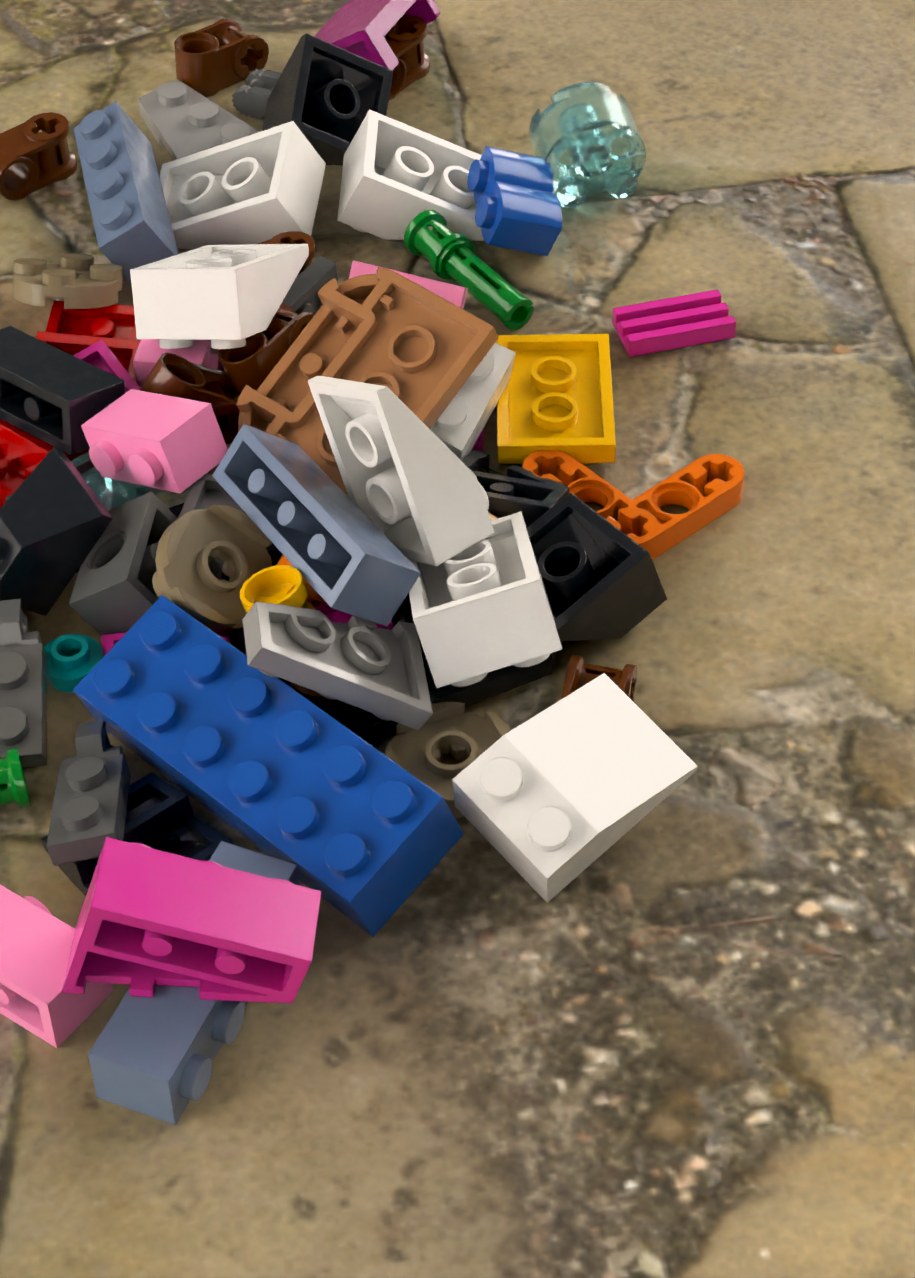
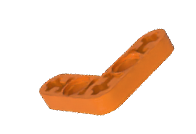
M537 450L530 453L522 464V468L531 471L538 477L551 479L568 486L569 493L571 492L581 501L603 505L604 508L596 512L648 551L652 560L733 509L741 502L743 496L745 475L743 465L737 459L723 454H708L698 458L633 500L561 450ZM675 504L684 506L689 511L683 514H669L663 512L660 508L665 505Z

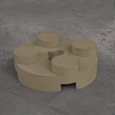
M78 253L61 255V264H47L46 260L38 258L14 260L13 298L25 304L46 307L47 297L51 300L64 301V309H90L111 306L119 303V298H123V267L116 264H94V256Z
M212 505L208 509H193L175 520L162 534L156 550L155 562L157 570L152 578L153 589L159 598L163 595L217 635L230 636L243 628L242 619L246 615V611L240 600V589L244 582L260 570L273 566L271 556L266 549L272 543L250 517L238 509L227 505ZM216 557L224 561L222 571L230 577L229 581L217 579L211 573L208 562Z
M465 703L431 704L433 714L419 730L400 723L396 725V736L390 741V744L387 741L385 756L440 794L445 799L455 818L465 817L455 807L452 779L512 729L500 716L486 709L484 718L475 713L465 712ZM451 753L452 757L456 760H466L459 764L447 765L441 763V756Z

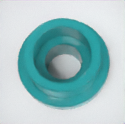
M63 635L53 639L44 646L47 656V680L50 681L54 688L63 692L73 693V689L103 658L100 644L95 639L86 635Z

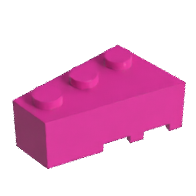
M106 837L76 924L61 993L84 994L87 982L130 984V996L154 997L156 985L200 987L199 997L203 1000L293 1004L312 962L321 891L296 885L284 879H272L224 867L213 861H200L153 849L142 843H129Z

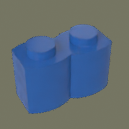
M486 146L480 160L476 159L471 164L467 180L468 189L474 192V199L477 204L475 223L477 227H481L484 241L492 246L548 256L562 229L561 205L558 197L553 193V174L550 163L546 158Z

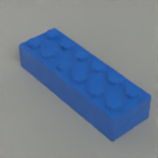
M163 595L73 689L96 721L104 720L106 731L266 855L296 864L298 879L311 889L321 891V897L372 937L376 935L464 834L445 799L440 794L283 681L267 676L258 669L248 666L247 656Z

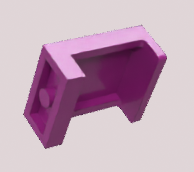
M352 0L345 3L314 37L393 71L400 62L384 36L403 15L419 16L427 24L436 20L440 15V10L434 0Z

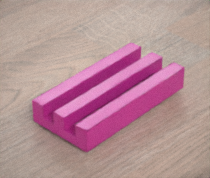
M718 289L613 308L612 324L629 357L735 338L736 321L733 316H728L729 308L725 302L721 303L722 296Z

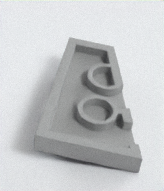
M178 79L164 83L158 89L138 98L140 116L159 145L165 146L171 155V161L259 132Z
M258 601L255 602L242 619L247 664L267 676L285 679L316 691L325 698L340 700L371 712L380 719L392 720L419 730L433 714L419 636L414 623L399 621L390 630L376 628L375 622L354 615L347 624L331 622L320 610Z

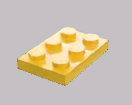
M609 334L497 335L498 340L496 343L516 352L510 381L497 403L498 464H523L524 459L530 453L537 450H561L581 464L615 463L616 438Z

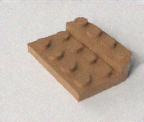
M378 267L377 274L353 277L338 284L335 278L327 282L317 292L323 304L260 387L255 390L246 385L236 403L240 410L238 432L243 424L299 445L347 496L345 485L308 380L318 375L387 386L431 429L498 340L494 326L399 273Z

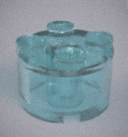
M596 82L574 84L551 96L553 103L542 113H540L538 108L533 115L529 126V138L535 155L541 157L545 163L551 166L553 193L558 197L560 205L571 208L579 206L585 199L610 195L613 198L621 199L631 195L638 186L637 178L642 172L646 161V149L627 100L621 94L618 96L610 92L609 86Z

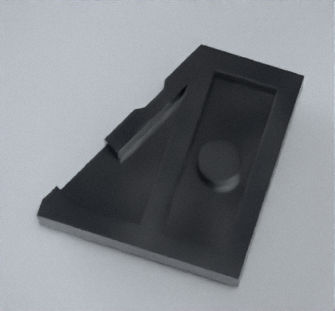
M473 450L462 461L476 475L478 482L486 491L489 499L488 512L498 518L522 512L526 528L569 493L568 486L551 479L538 477L531 471L517 465L508 467L507 476L489 468L490 454L482 451Z

